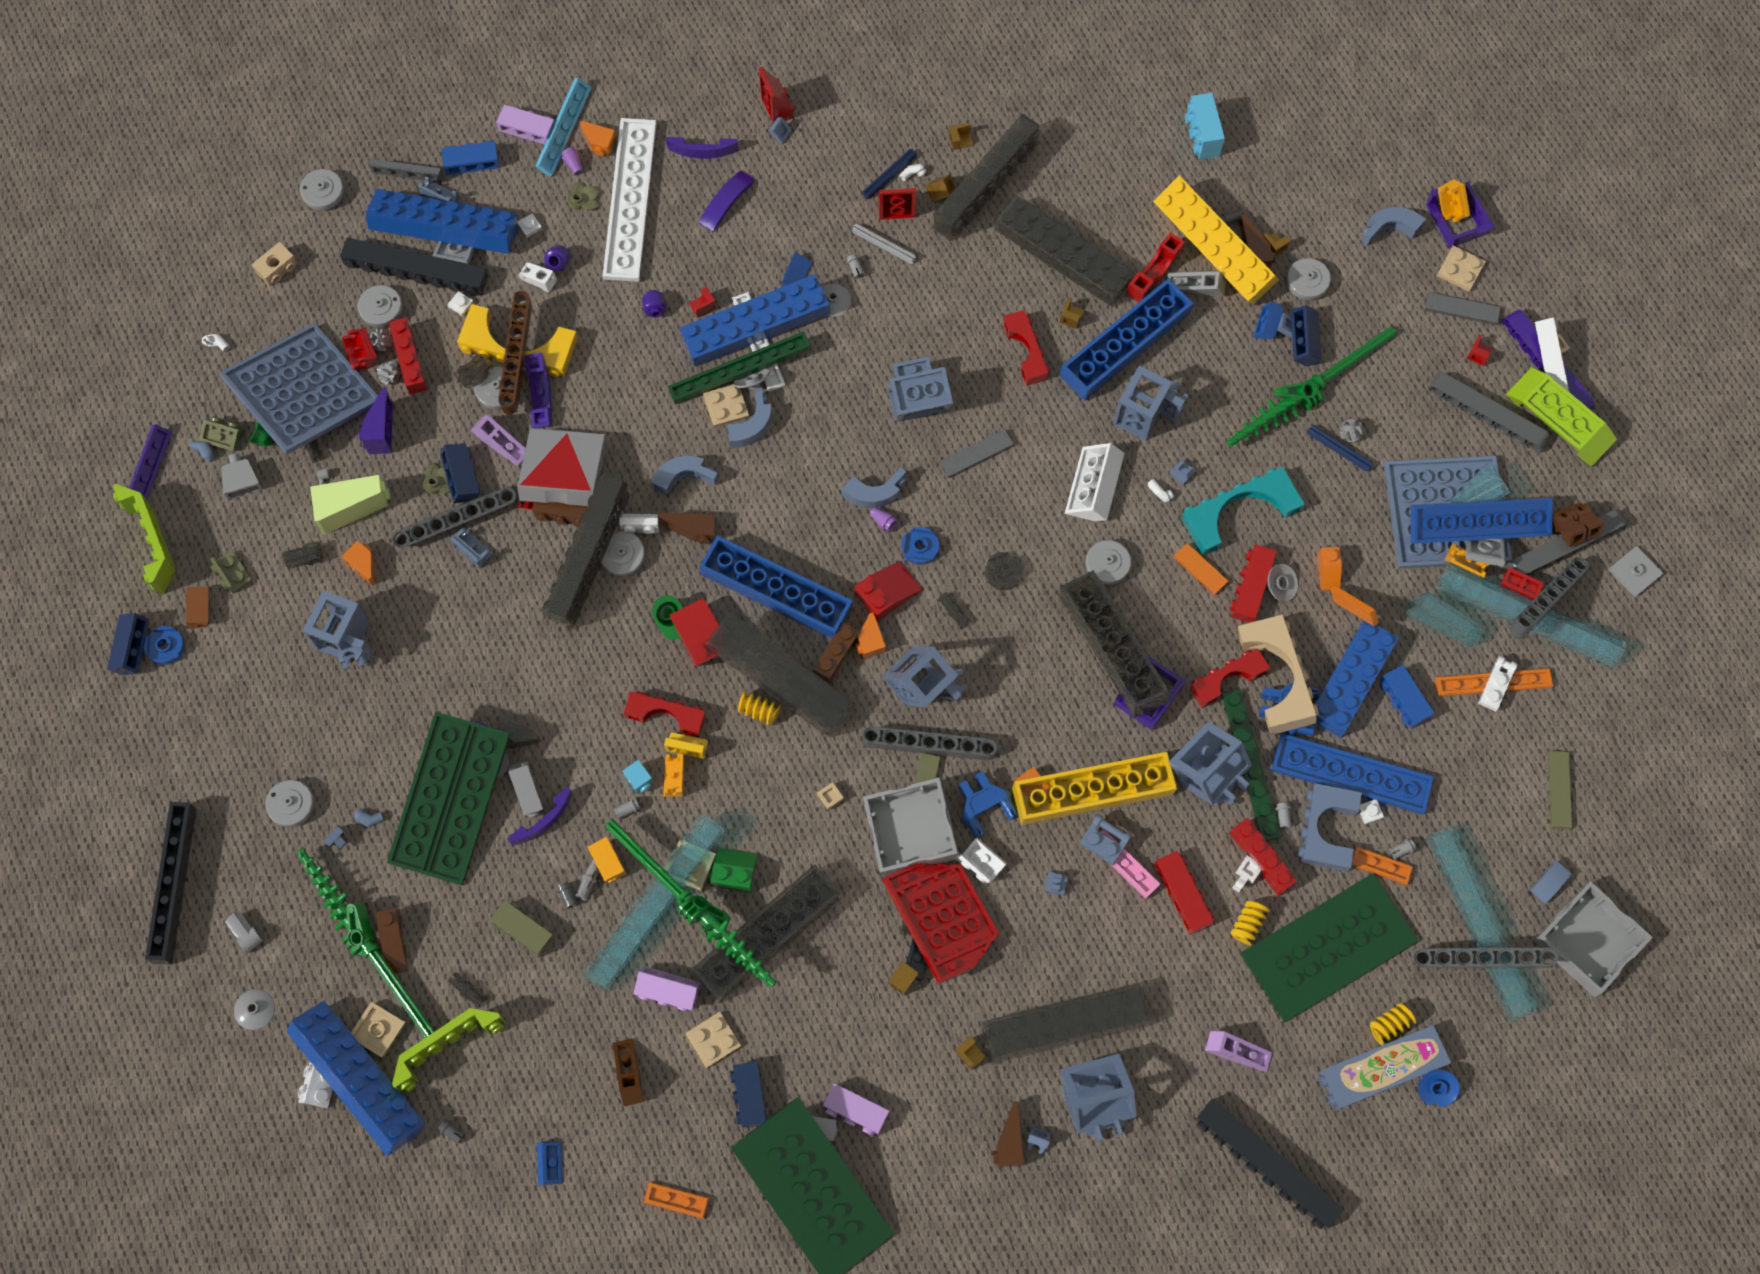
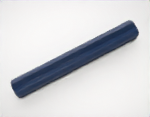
M912 148L907 150L862 191V195L866 199H870L915 159L917 153Z
M1315 425L1309 427L1308 435L1364 471H1370L1373 462Z

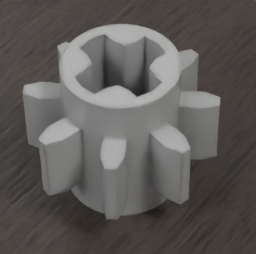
M376 328V332L370 334L369 338L374 346V350L386 351V348L391 347L393 338L388 334L389 330Z
M391 361L388 364L382 363L377 370L378 378L381 379L380 382L386 385L390 382L396 383L401 374L397 367L398 365Z
M1349 419L1342 423L1339 433L1342 439L1346 438L1348 442H1355L1361 438L1360 435L1363 434V427L1361 422L1356 423L1354 419Z

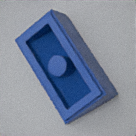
M795 252L783 277L782 287L806 278L812 262Z
M1273 301L1262 306L1253 335L1254 338H1275L1283 312L1281 305Z
M561 1142L537 1143L538 1186L562 1184Z

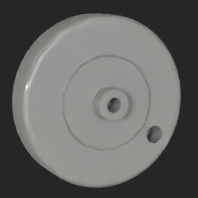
M317 169L308 173L300 184V194L307 206L315 210H328L340 203L345 192L340 176L329 169Z
M1303 258L1291 265L1287 273L1286 283L1291 293L1303 300H1315L1327 292L1331 283V275L1326 265L1321 261L1313 258Z
M376 285L368 288L358 300V312L362 320L372 327L382 328L389 326V322L398 320L403 311V303L399 293L386 285Z
M501 366L485 369L478 375L474 384V392L478 401L484 407L492 410L501 409L498 402L503 370ZM508 385L507 388H512L514 385ZM508 401L504 405H510L512 402Z
M617 531L608 535L603 540L599 549V558L607 572L615 576L625 577L634 574L641 568L645 560V549L642 541L635 534Z
M1099 541L1087 553L1085 560L1086 570L1089 576L1100 584H1117L1123 581L1130 571V553L1125 546L1117 541Z
M284 780L277 783L269 791L265 801L268 816L276 824L283 827H295L303 824L311 816L315 806L312 791L298 780Z

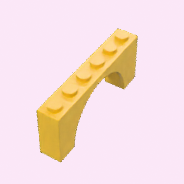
M471 304L457 340L459 349L465 354L475 353L481 358L488 359L491 357L500 363H504L505 348L496 343L490 335L491 313L489 308ZM558 327L554 336L546 344L535 350L526 351L525 355L542 352L548 374L553 377H564L578 340L577 333L574 330Z

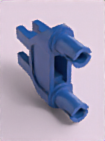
M1294 682L1281 690L1265 687L1264 691H1262L1261 699L1276 701V705L1279 704L1290 693ZM1307 686V688L1310 687L1312 690L1313 699L1317 700L1319 687ZM1262 705L1259 717L1265 718V710L1272 706ZM1315 725L1285 731V733L1288 735L1300 733L1313 736Z
M983 771L974 777L981 789L980 791L973 793L966 780L958 785L965 799L961 821L968 825L974 838H978L986 833L977 819L978 815L997 804L1002 806L1008 820L1019 815L1011 800V792L991 785Z

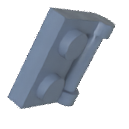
M1097 814L1079 844L1113 866L1132 835L1128 832L1124 833L1102 819L1103 816ZM1099 825L1121 839V842L1117 844L1095 829Z

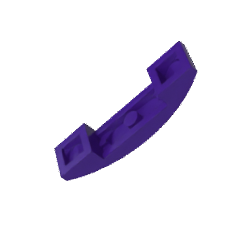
M666 137L667 149L690 158H719L738 151V139L720 138L719 145L685 144L684 137Z
M743 171L736 173L714 196L698 223L713 232L724 219L723 216L740 195L749 189L755 179Z
M542 352L524 355L526 374H529L533 410H530L532 428L549 427L552 420V399L544 355Z
M568 786L552 799L556 807L532 828L526 831L521 826L507 838L512 846L533 840L557 822L567 808L572 796Z

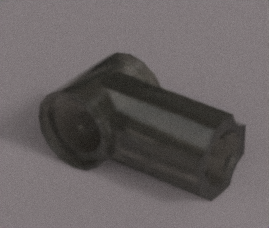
M317 541L308 542L301 548L283 552L287 569L305 564L312 566L313 563L324 562L321 544Z

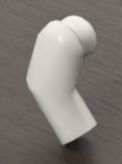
M922 164L910 165L899 174V177L903 181H906L915 173L921 177L926 173V169Z
M219 334L205 335L202 338L204 345L209 347L218 346L223 352L231 348Z
M1156 480L1149 481L1148 487L1163 502H1170L1174 498L1171 490L1165 492Z

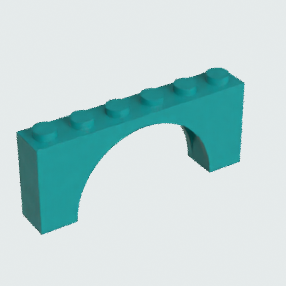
M1283 467L1279 469L1273 468L1266 475L1261 477L1260 475L1255 476L1246 484L1240 483L1231 491H1222L1217 497L1213 499L1207 498L1196 507L1192 505L1184 510L1182 520L1203 556L1220 548L1222 541L1217 529L1218 515L1227 504L1234 500L1247 497L1265 500L1274 505L1285 518L1302 511L1305 504Z

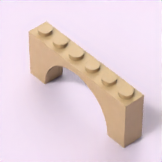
M1283 614L1238 626V636L1243 651L1258 649L1271 652L1288 664L1294 676V684L1287 697L1276 706L1265 710V720L1270 735L1316 724V716H1319L1317 705H1313L1311 701L1313 699L1312 690L1310 687L1307 688L1305 683L1307 682L1305 670L1301 671L1300 665H1302L1300 655L1296 654L1294 650L1296 648L1294 637L1290 638L1289 632H1291L1289 622L1284 620Z

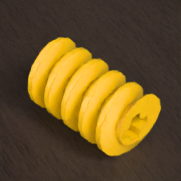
M747 690L743 692L738 705V712L740 714L745 711L747 717L752 714L754 720L759 717V721L761 723L766 721L768 726L773 724L781 710V704L776 709L774 701L768 705L767 698L761 702L760 695L754 699V693L752 692L747 696Z
M1247 901L1245 903L1246 908L1241 910L1242 915H1239L1237 918L1239 922H1235V929H1232L1230 933L1236 940L1252 946L1248 940L1256 939L1252 933L1260 932L1256 928V926H1263L1259 919L1266 920L1267 917L1263 912L1269 913L1270 910L1259 902Z
M1398 1003L1396 1008H1391L1389 1012H1385L1383 1017L1379 1016L1376 1018V1021H1371L1370 1028L1374 1038L1383 1046V1038L1391 1041L1390 1033L1397 1037L1396 1029L1403 1033L1402 1025L1409 1029L1411 1027L1409 1021L1416 1024V1019L1405 1005Z

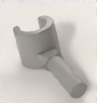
M327 469L317 471L319 485H323L324 480L330 479Z

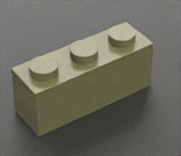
M504 901L490 921L534 954L541 957L554 940V936L551 934L553 930L545 924L542 926L536 923L537 919L530 913L525 915L520 912L521 907L513 901L510 904Z

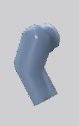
M191 441L190 449L199 451L205 461L210 462L214 459L215 456L209 443Z
M357 809L354 813L356 822L366 827L384 821L381 812L369 815L363 809Z

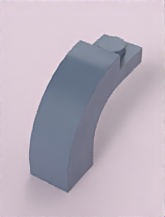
M1403 207L1382 209L1370 217L1367 223L1368 227L1362 233L1364 236L1362 243L1368 246L1381 231L1386 229L1399 230L1412 239L1423 227L1426 219L1417 212Z
M762 387L755 388L756 411L753 417L744 423L728 424L730 448L750 445L760 439L767 431L771 422L772 408L771 404H767V394H763Z
M680 456L667 461L659 467L653 475L650 484L652 489L669 495L674 484L684 477H697L716 485L718 473L711 467L705 468L704 459L700 457Z
M900 467L885 484L876 487L867 486L853 476L841 489V496L852 504L864 508L886 506L900 496L899 488H902L907 481L906 471Z

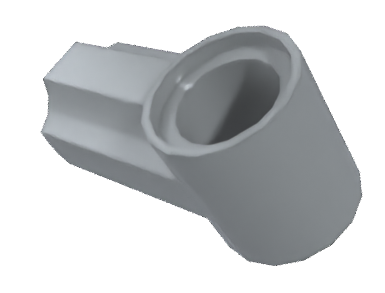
M240 911L233 913L225 921L236 936L237 943L246 953L264 941Z

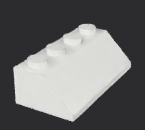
M1112 443L1082 448L1065 514L1091 521L1107 520L1124 452Z

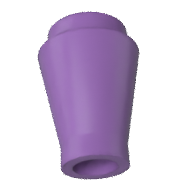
M569 147L561 153L562 160L572 170L574 175L584 171L578 150H575L574 147Z
M874 507L870 512V516L884 531L891 532L898 523L895 515L877 507Z

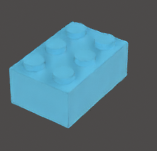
M1207 93L1191 96L1190 103L1187 105L1188 111L1185 113L1186 124L1190 125V139H1194V154H1198L1199 160L1220 157L1225 137L1213 94Z

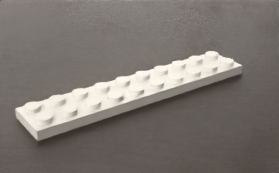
M621 118L603 280L640 281L656 120Z

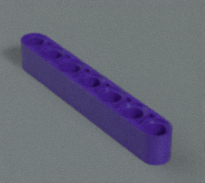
M1517 309L1502 319V325H1505L1513 339L1520 343L1519 346L1525 354L1528 353L1533 364L1545 373L1536 327L1520 309ZM1564 364L1569 393L1587 408L1593 409L1595 407L1594 400Z

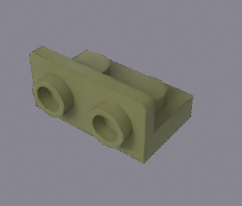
M212 416L211 419H203L198 441L236 451L240 433L245 431V429L239 427L240 424L234 422L223 423V419Z
M233 551L218 560H215L213 557L210 559L213 564L210 567L216 576L220 574L222 577L220 583L226 591L230 589L232 593H235L253 582Z

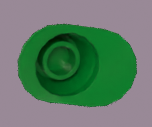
M258 421L247 446L252 443L268 447L273 439Z
M665 595L659 597L652 606L653 618L665 637L672 640L681 639L669 615L683 607L677 598Z

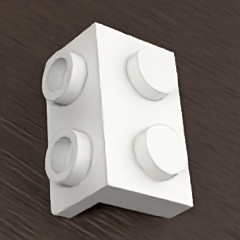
M623 514L620 517L619 525L621 531L646 534L659 533L660 531L657 514Z
M975 838L966 851L958 857L961 860V864L968 870L972 869L976 873V877L983 883L992 882L1007 864L979 838Z
M310 1062L304 1070V1084L298 1091L299 1103L328 1108L333 1089Z

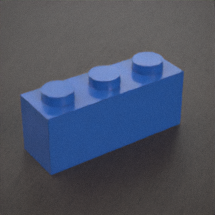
M484 141L483 143L476 144L468 143L461 146L442 148L443 167L446 175L500 168L495 141Z
M1404 665L1382 676L1380 686L1385 693L1388 692L1390 695L1392 706L1400 711L1402 714L1401 719L1406 726L1409 725L1412 729L1429 720L1435 714Z

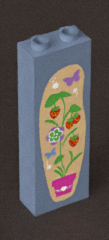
M1434 1025L1323 1069L1319 1072L1321 1076L1318 1078L1323 1088L1326 1087L1329 1093L1327 1099L1330 1106L1335 1107L1337 1111L1423 1076L1431 1070L1443 1068L1451 1064V1061Z

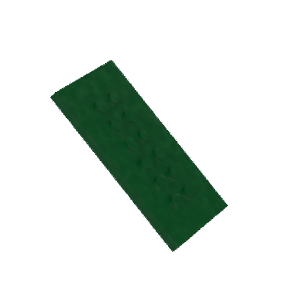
M435 711L387 860L388 864L463 886L510 739V733Z
M1372 873L1242 951L1240 955L1285 1023L1413 945L1418 939Z
M796 1097L730 1147L818 1274H843L894 1235L799 1097Z

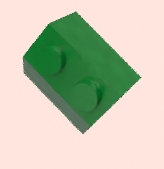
M718 848L712 870L711 886L751 893L758 854Z

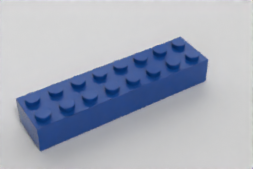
M376 189L365 213L369 230L441 241L443 243L509 254L518 230L517 213L381 189Z
M816 274L679 328L686 348L696 367L746 348L757 341H763L765 338H771L829 315L830 305Z
M1167 279L1063 364L1060 370V377L1085 401L1191 313L1194 303Z
M718 535L699 566L702 576L830 638H833L841 624L846 622L853 609V600Z
M325 1000L291 1020L287 1034L386 1156H389L421 1133L425 1125L424 1121L401 1093L393 1087L392 1082Z

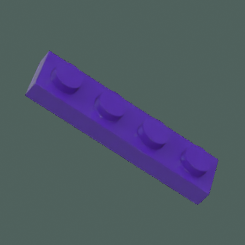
M157 424L151 427L129 489L140 492L145 499H148L172 434L171 431Z

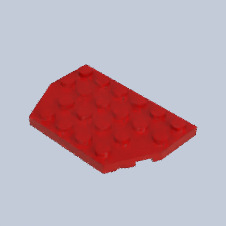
M918 863L889 874L882 879L938 985L972 970L999 934L960 864L946 865L937 863V865Z

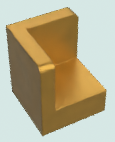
M970 123L949 127V138L953 150L973 146Z
M951 174L935 179L926 185L932 202L949 197L957 191Z
M1275 232L1271 235L1263 234V237L1270 244L1271 251H1274L1275 256L1288 249L1291 240L1287 235L1280 238Z
M1068 297L1059 323L1076 329L1084 310L1072 306V299Z
M902 961L889 979L888 984L905 996L910 985L918 976V972Z
M971 1036L955 1049V1053L970 1070L985 1058V1055L975 1045L976 1041Z

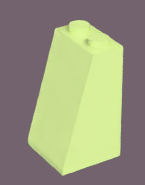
M379 475L311 487L314 520L323 535L387 507L388 499H391L389 488L386 487L385 481H382Z

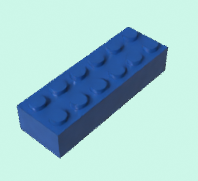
M1363 620L1315 703L1319 712V716H1316L1317 725L1340 738L1343 736L1399 637L1377 625L1372 626Z

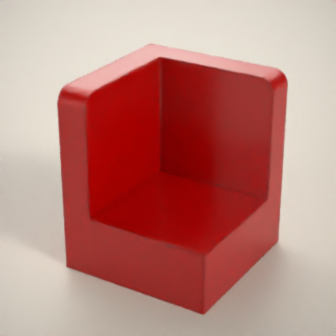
M707 286L700 289L701 297L689 302L697 318L716 309L715 299Z
M1479 334L1467 359L1484 366L1492 348L1480 342L1482 335Z

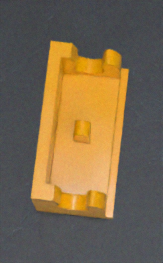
M1453 179L1438 188L1442 215L1445 220L1454 217L1452 219L1453 222H1457L1470 216L1465 184Z
M1452 543L1444 560L1483 578L1486 575L1485 567L1490 565L1465 559V549Z
M670 754L666 755L664 797H683L685 765L683 754H677V757H671Z
M607 837L587 847L605 882L611 883L627 875Z

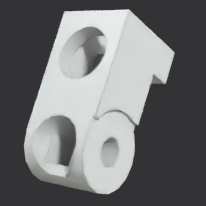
M526 263L519 274L521 280L540 287L550 293L557 281L552 270L532 263Z

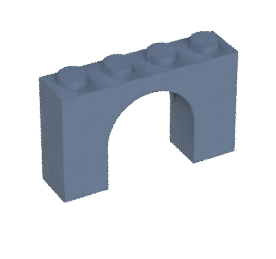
M1316 783L1311 789H1308L1306 800H1309V808L1306 807L1304 811V819H1307V822L1301 831V838H1304L1303 845L1299 846L1298 856L1301 857L1300 863L1348 872L1351 869L1354 849L1332 845L1324 841L1319 835L1317 821L1321 814L1330 811L1356 815L1360 808L1361 792Z

